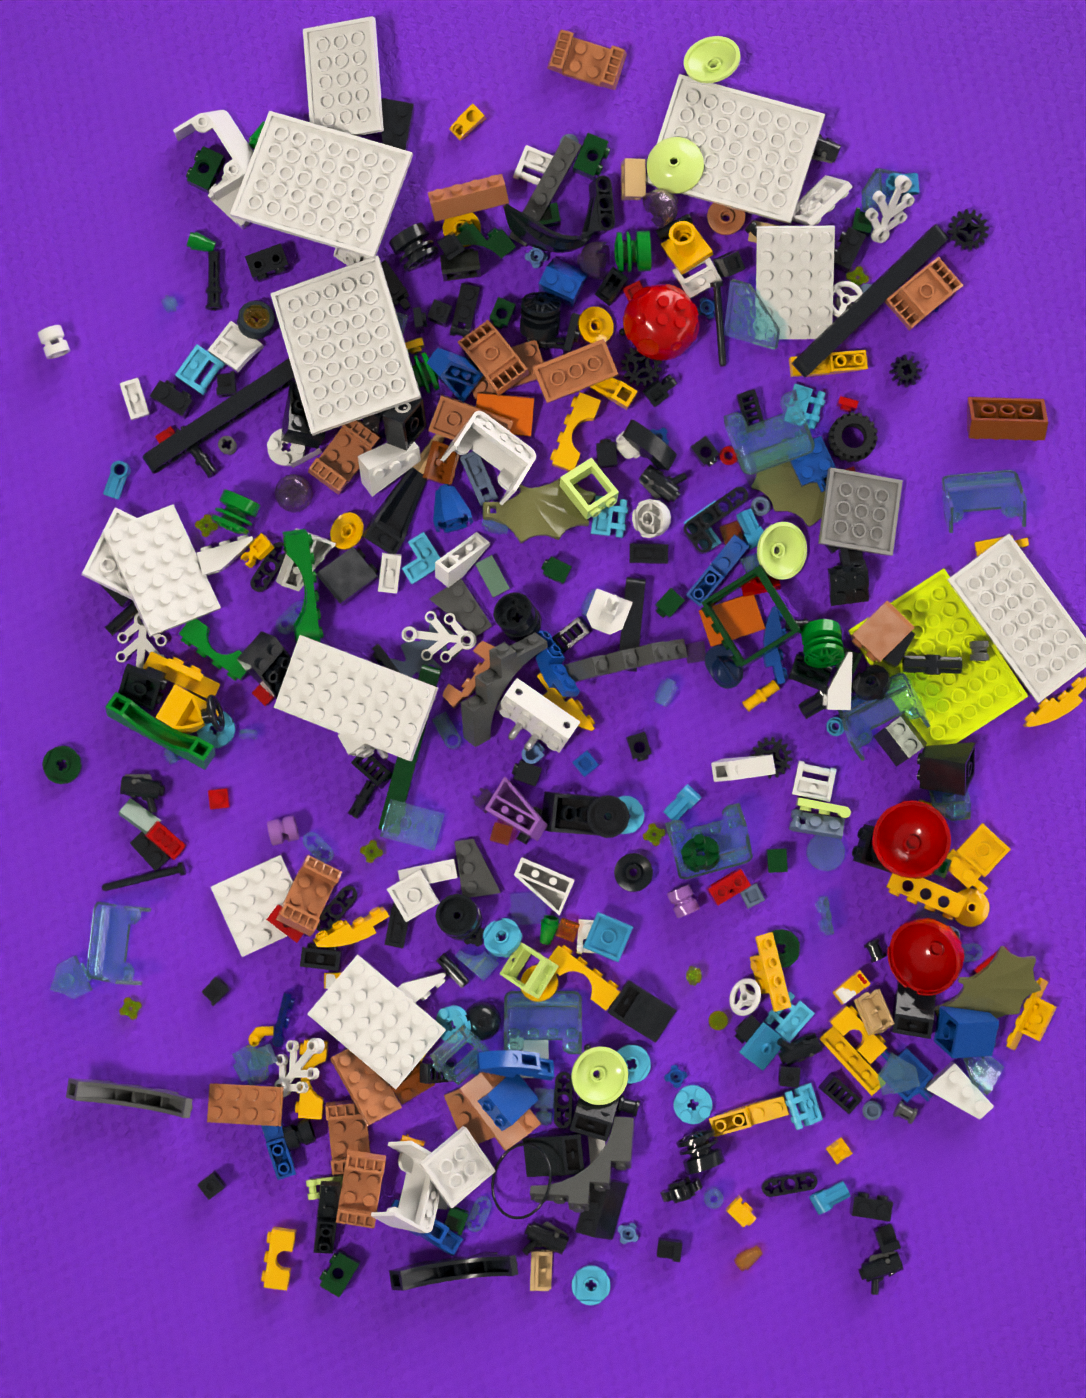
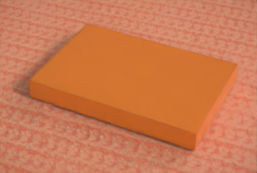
M477 392L476 407L513 420L510 429L512 434L531 436L534 397L503 394L498 396L492 393Z
M754 595L741 596L712 606L732 640L765 629ZM699 610L710 647L722 644L721 640L724 638L720 633L716 634L711 624L714 622L711 617L706 618L704 612Z

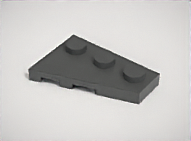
M462 579L429 598L444 612L453 613L456 621L467 630L472 631L476 637L492 627Z
M475 840L454 841L462 895L470 898L501 893Z

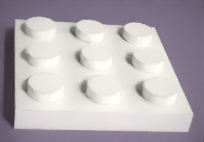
M825 175L798 201L792 221L806 226L817 225L824 214L832 211L835 208V204L849 194L852 185L848 181Z
M464 1126L419 1163L450 1208L455 1207L495 1172V1169Z

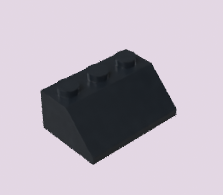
M611 1179L610 1190L596 1191L591 1188L589 1211L579 1213L575 1232L594 1238L612 1240L628 1183Z

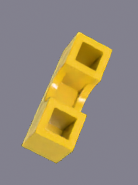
M844 1005L829 1022L843 1036L850 1030H859L862 1034V1041L855 1049L871 1064L887 1049L884 1045L886 1041L880 1034L876 1036L874 1034L868 1035L863 1021L857 1017L859 1013L852 1006L848 1008Z
M273 1227L272 1231H268L267 1243H270L269 1251H265L264 1262L267 1263L266 1270L262 1271L261 1282H264V1288L287 1291L291 1268L281 1266L278 1263L277 1255L282 1251H293L296 1229Z

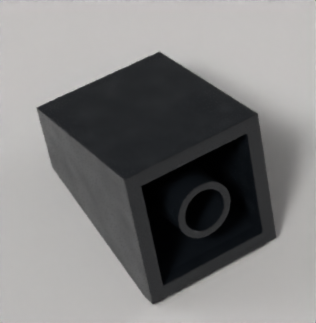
M354 547L350 548L316 573L342 606L346 605L378 579L376 575L378 570L372 563L368 565L365 562L364 558L366 556L360 548L357 550Z
M975 743L925 746L917 758V764L920 765L917 773V780H920V788L965 796L975 775Z

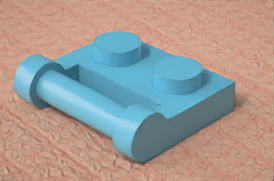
M196 344L175 376L204 396L206 388L220 368L223 369L225 364ZM209 361H211L214 365L200 385H198L195 381Z

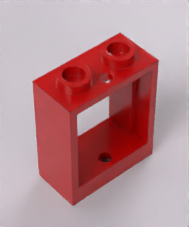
M737 868L706 887V890L714 903L719 906L750 887L751 884L742 869Z

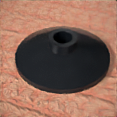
M630 853L618 860L614 869V875L620 887L630 892H637L649 885L653 876V869L646 857L637 853ZM631 869L637 870V874L635 876L630 875Z

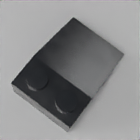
M545 791L542 819L548 825L545 831L596 835L587 824L586 812L590 803L598 798V796Z

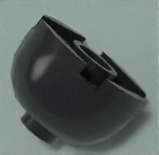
M477 1002L467 1008L465 1011L467 1015L465 1016L467 1021L470 1020L471 1023L470 1037L475 1040L484 1041L491 1039L497 1034L501 1024V1017L495 1006L488 1002Z

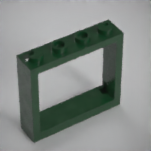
M760 565L701 602L704 606L701 608L706 618L711 617L714 622L711 624L716 634L720 633L724 638L721 640L726 650L730 649L734 655L731 657L737 667L740 665L743 669L802 633ZM759 577L792 631L744 660L712 608V605Z

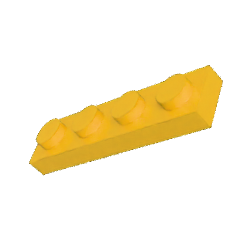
M831 1026L819 1038L871 1096L886 1083L834 1026Z

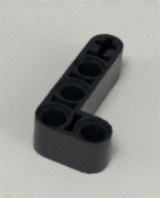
M734 488L685 523L683 534L697 553L706 554L712 547V541L705 531L747 501L748 492L745 488ZM735 492H737L738 494L742 493V501L740 499H737L733 502L732 505V502L730 500H732L736 496ZM719 503H726L728 511L721 512L718 508ZM704 514H710L713 518V521L711 523H705L702 519V516ZM695 525L697 532L695 534L688 533L687 526ZM700 540L708 543L706 550H701L698 547Z

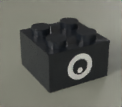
M422 398L384 412L383 421L387 444L407 451L427 427Z

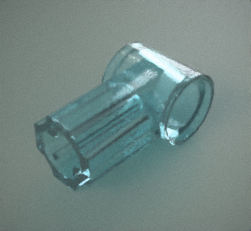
M447 712L433 718L432 722L445 745L451 750L459 749L462 745V738ZM451 736L458 737V743L454 746L448 744V739Z

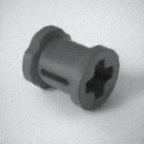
M223 436L219 439L218 447L224 454L232 455L236 452L237 444L232 437ZM225 442L231 443L229 450L224 448Z
M900 1100L893 1116H899L907 1120L909 1124H912L918 1109L904 1105L903 1101Z

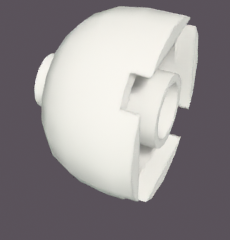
M648 499L639 502V505L632 513V522L635 530L639 531L642 534L641 536L645 538H654L664 534L671 523V514L668 507L659 500Z

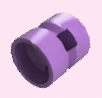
M294 815L284 817L282 821L276 819L267 822L273 846L283 844L284 840L288 842L299 840V832Z
M690 884L667 893L670 903L675 904L673 910L677 918L700 909L696 899L692 898L693 891Z

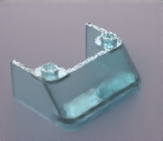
M1002 470L947 475L942 478L944 518L949 533H953V523L962 520L964 512L1001 509L1002 514L1006 517L1013 518L1019 516L1022 527L1026 526L1027 499L1019 476L1015 471Z
M904 673L891 676L890 689L882 700L865 701L855 695L851 697V710H838L848 743L861 761L865 760L861 747L868 744L873 738L871 730L905 713L908 719L920 717L927 728L930 727L925 709L911 682Z
M97 902L95 904L86 969L89 978L113 984L142 985V981L133 980L134 968L130 963L126 962L130 925H135L140 920L141 911L151 912V908L110 902Z

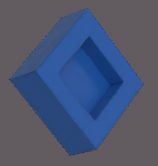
M585 751L572 762L583 777L599 766L588 751Z

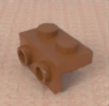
M432 441L423 478L439 484L451 485L455 477V470L460 455L453 451L443 462L440 459L449 445Z
M419 1061L397 1089L390 1085L401 1104L406 1103L435 1085V1083H420V1063H423Z

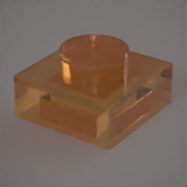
M738 521L719 527L725 545L734 534L740 539H744Z
M495 822L490 841L508 845L513 827Z
M562 918L556 936L574 942L580 924Z

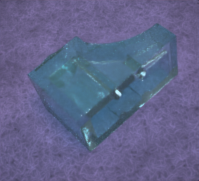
M460 949L455 955L483 981L499 965L497 961L499 957L486 951L482 954L472 955Z

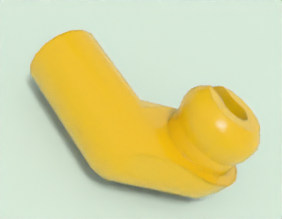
M274 1026L256 1027L249 1035V1044L252 1047H256L264 1036H274Z

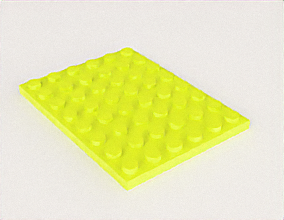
M944 568L891 602V604L915 627L912 630L915 636L904 655L962 657L961 674L941 673V675H926L923 673H906L902 669L903 657L899 665L894 668L882 660L879 663L876 660L872 662L865 655L867 652L862 647L859 649L870 666H882L889 673L892 680L890 689L887 691L901 714L904 713L927 742L926 746L956 744L1028 697L994 643L947 581L950 576ZM868 618L849 629V635L851 636ZM970 641H989V647L987 648V653L989 654L988 661H970Z

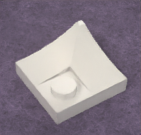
M230 321L210 346L208 352L239 373L245 364L262 350L264 346L257 339H251L243 335L238 325Z

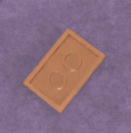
M459 1089L444 1094L458 1130L462 1126L466 1127L477 1144L494 1138Z

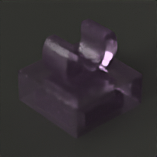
M480 788L479 790L482 794L478 798L473 795L472 798L475 800L474 804L486 814L485 807L493 794L488 789Z

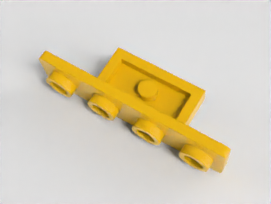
M150 652L143 666L144 670L149 666L166 673L165 679L206 699L209 695H216L220 683L203 676L204 674L201 673V669L193 665L189 668L183 665L184 661L176 657L167 659L154 652Z
M770 932L756 936L755 940L759 955L750 957V966L754 973L755 981L760 987L761 994L769 993L774 1012L790 1008L791 1003L773 933Z
M1041 977L1037 980L1041 990L1032 993L1030 998L1026 999L1024 1010L1016 1019V1027L1007 1038L1006 1047L1014 1051L1023 1034L1040 1042L1057 1008L1041 999L1048 984V981Z

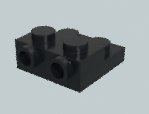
M854 563L851 566L837 565L833 568H828L831 606L869 601V576L866 564Z
M127 664L118 693L138 705L153 710L156 704L160 705L164 694L161 693V690H165L168 680L165 679L166 673L149 666L145 671Z
M864 824L857 834L859 838L858 845L852 850L853 861L892 873L881 864L874 852L872 836L875 827Z

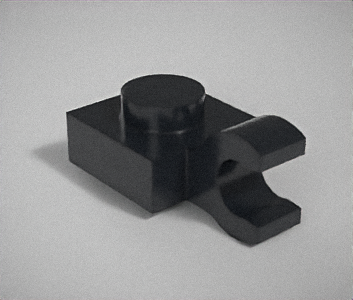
M667 375L661 383L656 380L642 392L651 405L656 407L669 397L667 391L673 388L677 382L673 377Z

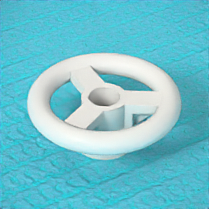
M841 281L833 285V295L834 293L838 295L836 305L839 308L838 311L833 305V314L839 317L852 302H855L863 294L858 285L849 281ZM850 287L855 290L857 295L850 296L844 294L840 288ZM842 298L847 299V304L843 303Z
M745 978L733 986L729 1003L735 1014L747 1016L758 1007L761 999V990L758 983L753 979ZM745 984L752 985L755 992L748 991ZM740 988V1000L735 1004V996ZM744 1006H748V1007H749V1008L746 1009V1010H741V1008L744 1007Z

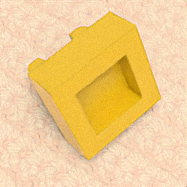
M842 1137L826 1147V1150L836 1164H839L853 1154Z

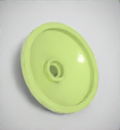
M722 36L707 37L689 48L684 57V68L688 76L697 82H719L729 77L737 69L741 59L740 51L737 44L729 38Z
M671 137L660 141L651 150L647 159L649 179L656 188L668 194H681L689 191L699 182L704 170V160L699 148L690 140L681 137ZM673 159L678 161L675 165L671 164Z
M777 522L764 530L757 546L758 562L764 572L774 579L784 580L792 578L802 569L807 557V543L803 533L797 526L788 522Z
M603 1046L593 1047L584 1051L576 1059L571 1073L572 1085L575 1092L584 1101L594 1105L608 1104L616 1100L623 1093L628 1081V1068L622 1056L615 1050ZM598 1070V1076L594 1077L593 1073Z

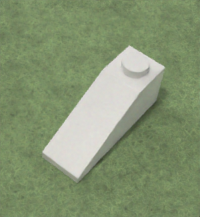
M477 532L435 562V577L449 588L467 573L489 547L490 542Z
M852 652L846 653L826 690V694H823V705L826 706L827 710H851Z
M454 859L398 870L400 881L420 869L429 884L458 878Z

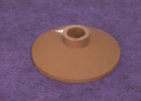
M713 203L708 209L707 221L711 229L716 233L731 235L742 228L745 222V212ZM728 216L730 219L729 221H724L723 217Z

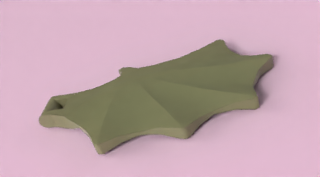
M783 439L780 445L771 452L755 453L753 458L757 465V476L751 488L761 491L768 496L775 512L787 511L794 513L802 518L808 527H811L822 518L825 490L821 493L817 483H810L801 487L786 454V451L792 449L786 439Z
M560 478L551 484L535 488L519 485L518 490L520 493L507 500L503 505L499 504V502L483 503V519L506 525L520 543H524L535 536H549L559 540L569 528L589 525V520L584 518L559 486ZM577 483L573 485L588 505L595 499L596 494L594 492L584 490ZM490 509H496V513H491Z
M1000 946L991 962L980 972L971 977L958 978V982L963 984L962 989L953 999L935 1007L937 1019L940 1006L990 1012L995 1018L1019 1014L1024 999L1030 994L1041 990V986L1035 980L1033 972L1036 957H1018L1010 953L1004 946Z

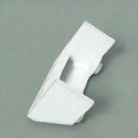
M225 110L200 113L173 129L178 141L195 131L206 133L214 129L232 157V160L226 163L223 169L227 181L212 190L216 201L241 186L253 155V150L229 113Z
M476 411L453 439L440 460L444 462L453 451L459 455H465L470 449L501 471L497 479L499 485L506 490V493L499 502V504L503 505L518 489L535 461L536 453L530 446L486 413Z
M413 1141L388 1142L389 1147L400 1152L398 1164L400 1169L406 1172L398 1208L390 1207L386 1212H372L371 1217L390 1227L418 1233H429L434 1226L441 1194L419 1163L432 1152Z

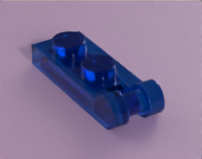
M284 992L272 1038V1044L275 1047H280L285 1042L283 1031L284 1028L288 1029L290 1017H287L289 1009L292 1010L295 999L292 998L293 993Z

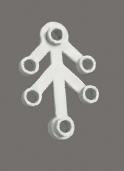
M905 175L896 177L894 181L896 189L888 206L885 201L886 196L881 191L875 192L872 197L878 204L883 216L881 222H879L877 218L878 212L874 208H869L865 213V217L871 221L873 226L871 238L874 242H885L889 238V231L907 219V214L902 210L914 203V197L907 193L902 197L901 203L897 205L901 194L907 192L912 186V181Z
M428 611L425 614V620L431 623L438 633L417 631L412 626H407L402 631V638L406 642H412L415 639L437 641L429 649L422 651L421 657L425 661L430 660L433 654L448 642L456 644L449 651L441 653L440 659L444 663H448L452 656L461 649L469 650L476 644L475 634L469 630L464 631L456 621L453 613H447L444 617V622L451 625L457 635L448 633L437 619L434 611ZM429 613H432L434 615L433 620H429L427 618V615ZM448 615H451L453 617L452 622H448L446 620V617ZM408 630H411L413 632L412 637H408L406 635V632ZM468 636L470 637L471 641L469 643H465L463 641V638ZM425 651L430 652L429 658L423 656ZM444 653L449 654L450 658L448 660L442 658Z
M137 613L134 617V624L124 632H120L117 640L122 644H126L130 636L139 630L138 638L123 651L117 652L116 660L120 663L126 662L128 656L137 649L136 667L143 669L145 649L149 654L154 652L162 657L165 656L160 654L146 638L147 630L144 624L141 623L139 613ZM160 633L153 636L158 646L163 647L168 642L167 637ZM123 634L127 636L125 641L120 640V636ZM160 637L165 639L163 644L158 643ZM121 653L125 655L124 660H119Z
M310 1039L307 1043V1050L298 1061L297 1051L299 1043L295 1040H289L286 1043V1049L290 1052L289 1073L287 1076L286 1065L288 1064V1056L285 1054H278L276 1056L278 1060L276 1064L279 1066V1079L275 1082L274 1087H284L283 1097H286L292 1091L297 1093H306L309 1087L306 1082L292 1084L291 1082L295 1078L315 1080L319 1077V1070L317 1068H308L307 1070H302V1068L313 1054L323 1052L325 1044L322 1039Z

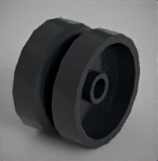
M611 795L600 796L594 799L588 806L586 821L589 828L596 835L604 838L616 837L627 828L629 810L626 804L617 797ZM606 813L611 814L610 820H605L604 815Z
M453 894L444 898L438 905L435 915L440 929L450 938L459 941L468 940L475 936L481 928L483 919L478 906L470 898L462 894Z

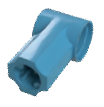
M891 173L886 179V186L890 190L895 191L894 181L896 177L905 175L912 181V186L907 192L902 194L917 195L920 193L917 173Z
M116 461L111 465V472L103 492L104 495L118 500L121 497L126 479L131 472L130 466L123 461ZM119 465L125 467V472L122 475H118L116 472Z
M750 508L740 512L736 517L744 532L743 536L749 545V549H753L758 546L759 539L764 531L758 525Z
M687 784L663 812L675 823L688 809H691L700 800L701 796Z
M841 1181L826 1190L822 1189L815 1192L809 1198L817 1214L820 1215L833 1208V1205L847 1199L851 1195L844 1182Z

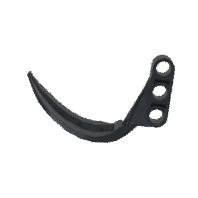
M604 175L599 176L589 184L590 200L582 233L579 236L557 233L509 204L503 206L511 231L523 242L542 251L572 252L586 244L592 235L604 234L615 225L612 183ZM598 183L602 185V190L598 187ZM600 201L604 204V208L600 206ZM601 220L606 223V227L602 225Z

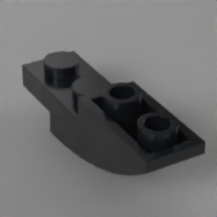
M321 1181L316 1214L314 1253L333 1254L337 1226L336 1216L341 1188L340 1182Z

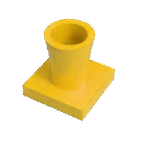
M679 221L672 225L669 230V239L660 244L681 275L713 255V251L694 225L687 221Z

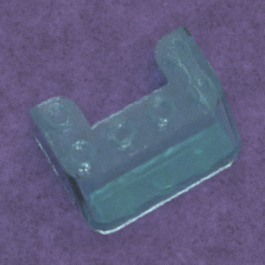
M796 389L785 393L781 397L780 404L784 412L783 414L748 426L744 416L738 412L723 416L725 429L744 473L753 475L810 454L814 450V439Z
M740 803L726 806L722 811L723 820L693 827L686 830L685 823L681 820L665 823L679 878L691 879L742 865L752 859L753 854L748 828ZM696 834H703L714 839L719 846L720 860L711 870L706 871L704 869L694 872L684 865L681 849ZM703 851L697 853V856H704L705 854Z
M522 991L506 993L504 997V1050L522 1051L524 1040H562V1048L566 1053L582 1054V997L580 993L576 991H556L551 998L542 1002L529 1000Z

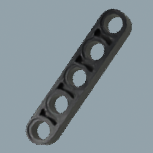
M626 577L624 599L633 603L621 630L619 651L639 647L646 579ZM637 668L626 671L637 672Z

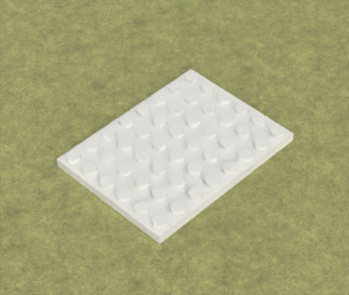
M679 74L657 144L671 137L685 138L693 142L703 156L704 170L701 179L692 189L681 194L791 224L825 114L718 84L697 82L688 76ZM673 159L671 164L675 165L678 161ZM647 173L646 184L654 186Z
M269 111L230 215L237 219L375 259L413 153Z
M378 255L375 259L369 258L270 293L312 435L421 398Z

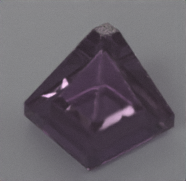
M704 641L685 645L688 664L705 661Z

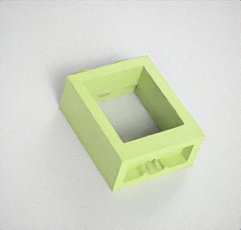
M592 458L560 477L559 486L586 520L590 517L598 516L604 508H610L617 502L618 490ZM593 474L608 494L588 505L573 485Z
M521 942L517 950L507 960L500 975L526 993L539 999L559 966ZM532 954L540 961L526 984H524L517 977Z

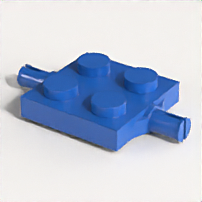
M802 431L796 432L794 435L799 444L795 448L786 451L788 459L801 487L810 483H817L822 493L826 489L824 479L827 477L828 469L830 467L836 468L822 436L806 441Z
M907 1048L895 1057L886 1049L884 1052L889 1057L884 1053L881 1055L889 1063L879 1075L906 1103L917 1094H920L926 1101H929V1098H932L933 1095L925 1087L934 1075Z

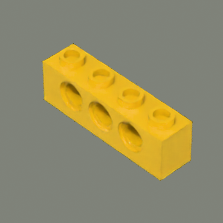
M892 873L886 888H889V893L898 897L900 894L907 896L906 900L916 905L918 902L925 904L924 908L931 912H935V910L943 912L942 916L949 920H953V918L958 919L967 897L925 878H905ZM904 881H911L913 883V889L910 892L903 890L902 884ZM924 888L929 889L931 892V897L927 900L922 899L920 896V892ZM941 896H945L949 900V904L945 908L940 907L938 904V899Z

